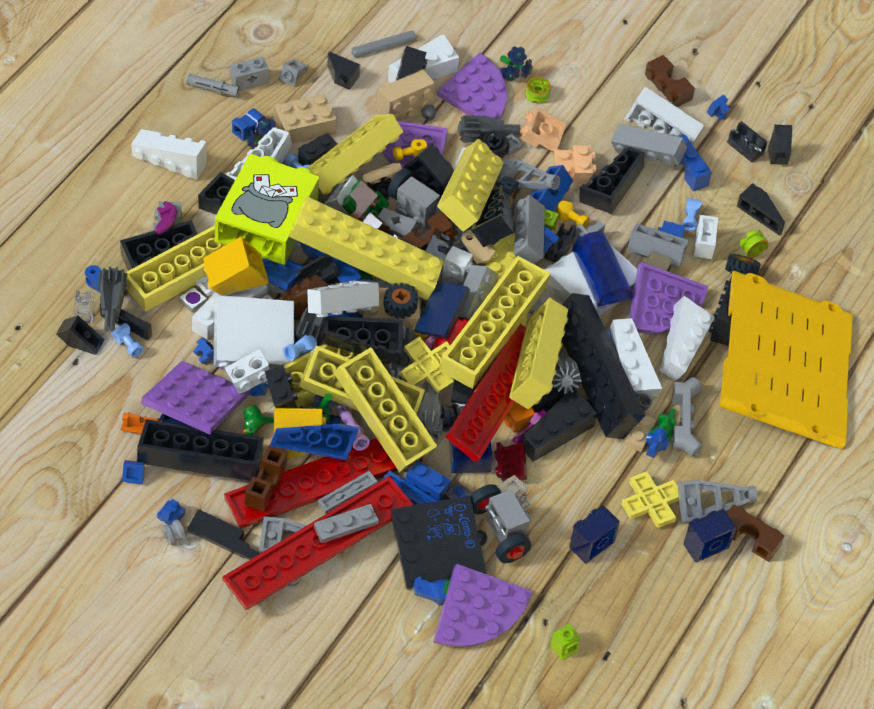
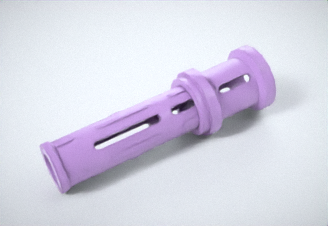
M339 405L337 412L343 423L359 427L352 445L353 448L357 451L366 449L370 441L364 435L363 427L357 424L349 407L342 405L344 408L342 409Z

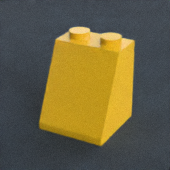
M242 237L203 258L205 264L203 268L209 279L207 282L208 286L212 291L221 296L269 283L261 253Z
M274 408V432L276 428L326 425V417H322V409ZM282 449L287 451V460L304 454V452Z

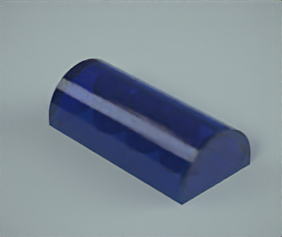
M591 232L580 237L574 243L572 251L597 307L632 300L633 292L606 234L603 232Z

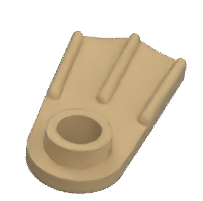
M471 230L462 234V243L467 251L473 255L476 265L489 263L492 257L496 255V251L490 245L483 248Z

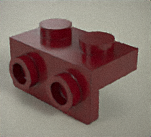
M497 442V450L494 451L498 464L495 468L497 477L501 478L505 485L527 480L526 451L523 442L506 447L501 442Z

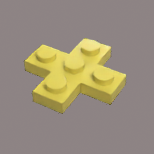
M421 337L416 338L404 346V351L414 363L400 371L399 375L405 382L415 386L427 379L436 393L439 394L454 383L450 376L439 371L441 358L450 345L446 341L431 351Z
M647 471L629 479V484L636 495L623 499L621 505L630 520L648 513L657 528L675 522L676 517L669 507V504L679 501L678 486L674 480L656 486Z

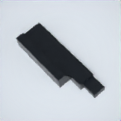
M198 509L187 527L188 532L242 558L250 560L259 555L258 551L250 548L248 543L242 541L245 535L244 530Z

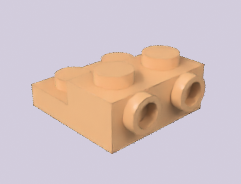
M535 107L532 112L529 111L525 116L524 120L527 123L520 130L522 134L521 140L534 147L540 144L554 152L559 147L567 123Z
M573 145L572 150H554V166L563 165L573 179V182H589L590 178L596 175V164H592V161L595 160V151H591V146Z

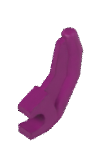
M168 201L163 202L164 208L157 207L158 214L161 217V221L155 227V232L158 235L168 231L176 221L178 211Z
M544 409L540 413L536 412L530 419L529 426L512 439L513 443H522L524 434L547 412Z

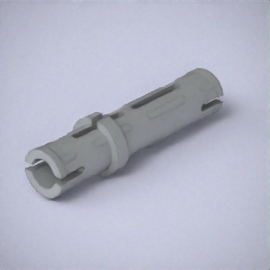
M192 74L187 76V85L215 91L220 95L239 96L240 86Z

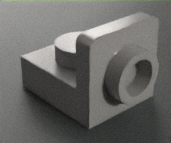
M292 59L283 64L279 79L294 86L298 76L307 72L308 65Z
M599 221L585 229L579 224L576 228L575 237L580 243L586 244L590 238H595L598 235L603 237L605 225Z

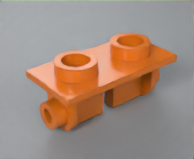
M130 412L123 413L121 430L141 434L146 419L160 420L159 418L141 417V415L131 414Z

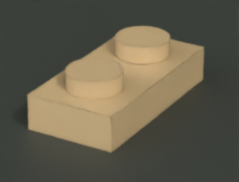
M392 163L361 176L365 182L375 184L380 182V178L385 176L386 178L394 177L397 174L396 172H399L402 168L400 163Z
M646 415L627 435L624 445L642 452L646 445L647 435L656 425L657 419Z

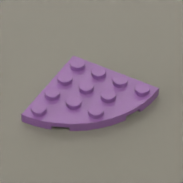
M478 53L437 90V96L467 115L488 116L501 120L506 107L507 89L498 68L486 56Z
M397 121L403 133L399 135L397 141L387 144L386 149L382 151L390 164L400 163L401 168L414 156H403V160L396 162L392 149L400 146L402 149L410 147L414 139L426 141L427 147L433 144L443 156L447 128Z
M641 262L637 269L629 319L632 318L638 333L657 334L668 332L671 328L670 322L674 314V305L685 296L698 306H701L706 297L708 286Z
M456 564L453 568L433 643L451 647L475 646L496 638L519 619L530 600L532 591Z

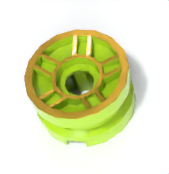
M544 77L530 78L526 85V98L532 103L533 101L537 102V104L545 103L550 96L551 84Z
M755 230L750 231L746 234L747 237L745 239L742 238L739 243L749 258L759 256L769 245L768 240L760 230H757V232Z

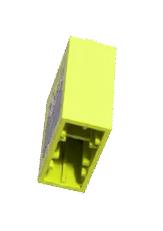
M249 154L215 217V242L227 245L242 237L261 253L262 258L285 265L297 240L289 237L302 204L306 197L318 201L319 176L314 175L306 168L299 167L295 169L280 164L275 158L270 156L259 157Z

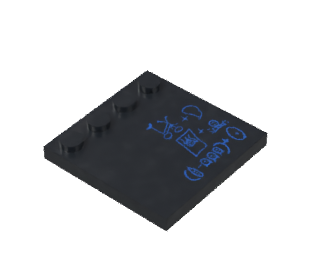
M470 496L390 510L406 590L413 589L415 579L420 576L422 580L428 582L441 579L450 580L456 564L486 574Z

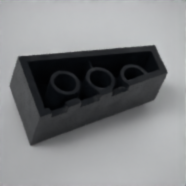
M430 144L402 167L411 170L415 174V179L419 182L422 181L428 188L439 194L440 199L454 172L452 165L446 161L439 149L433 144Z
M220 172L198 194L199 209L217 214L235 180Z
M503 185L491 191L479 220L473 224L471 229L483 248L488 245H495L500 239L514 233L515 202Z
M192 220L173 225L168 231L160 235L155 231L123 239L120 240L121 256L129 271L196 236L198 233Z

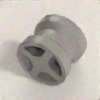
M179 520L173 521L171 525L166 524L162 526L164 537L169 544H173L177 539L182 540L185 538V532Z

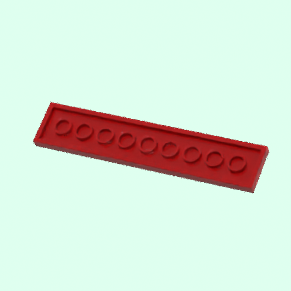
M521 323L496 356L445 436L475 463L485 452L515 402L509 397L526 330Z
M375 438L370 440L369 446L364 450L357 451L352 447L347 460L323 457L283 472L264 512L245 505V491L248 485L224 493V499L239 528L242 529L263 521L264 516L275 517L313 503L368 471L377 479L385 476L389 471L394 473L398 469L378 439Z
M388 476L222 577V580L247 611L392 522L391 509L412 506L413 503L393 479ZM368 504L372 505L379 520L377 525L321 544L314 529L315 522Z

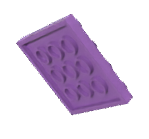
M181 361L142 397L141 404L207 434H211L248 397L249 390L239 395L232 382L195 367L188 362Z

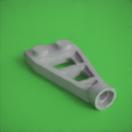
M508 158L505 160L494 186L499 185L500 180L504 176L514 178L519 171H523L526 174L520 180H517L519 181L518 188L556 190L560 185V177L548 174L524 161ZM534 176L540 177L537 181H530Z
M702 480L677 482L682 522L704 520L729 510L733 504L739 506L747 502L757 501L755 486L742 487ZM702 490L714 493L715 504L705 509L702 508L700 497ZM721 491H732L734 501L722 504Z
M264 516L259 554L282 541L284 531L295 533L307 525L285 518Z

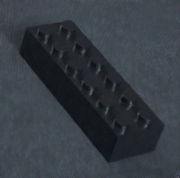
M146 419L137 445V462L150 466L251 481L253 476L257 478L263 456L264 437L214 430L211 434H207L192 426Z

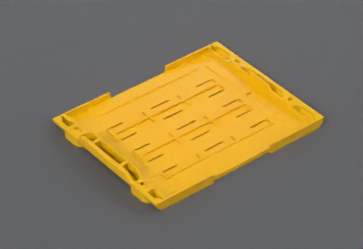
M732 271L728 316L732 314L728 357L724 360L720 407L842 450L847 437V383L849 355L851 354L852 313L844 311L835 303L826 300L819 302L767 283L761 276L752 273L745 275Z

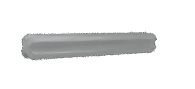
M413 30L353 47L351 52L354 57H359L416 40V34Z

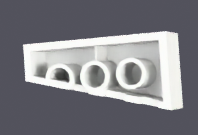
M444 34L418 48L427 52L425 59H428L424 71L432 80L458 72L459 56ZM401 59L389 65V83L396 81Z
M273 127L258 142V146L253 150L251 149L247 156L241 162L238 161L234 165L235 168L225 175L236 180L249 154L259 157L270 156L282 164L292 148L290 133Z
M141 129L131 143L132 156L166 168L169 171L182 174L188 178L198 180L207 166L206 141L200 140L198 143L193 142L191 138L182 140L177 139L175 135L166 137L159 132Z
M685 296L674 305V314L670 322L671 328L667 335L666 349H664L660 371L674 381L686 372L715 318Z
M632 318L613 320L609 328L611 343L637 398L640 394L658 397L662 387Z

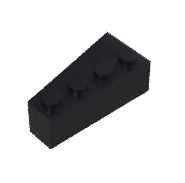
M628 146L613 159L610 165L604 166L597 176H592L586 185L583 184L579 187V202L612 214L643 170L645 152Z
M731 278L730 281L726 280L723 288V291H726L725 295L721 294L718 303L721 306L716 308L714 314L716 321L711 323L709 332L712 333L710 341L729 346L732 314L728 316Z
M327 316L324 320L323 344L357 354L371 347L379 360L400 365L403 320Z
M573 387L574 392L570 390L524 434L522 442L525 445L526 455L532 462L595 427L597 412L575 387Z

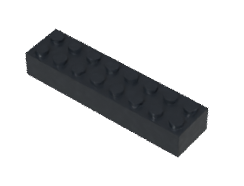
M572 293L562 304L568 309V321L564 326L565 334L562 342L569 357L578 366L581 384L592 408L597 412V419L607 438L624 439L646 415L590 296Z

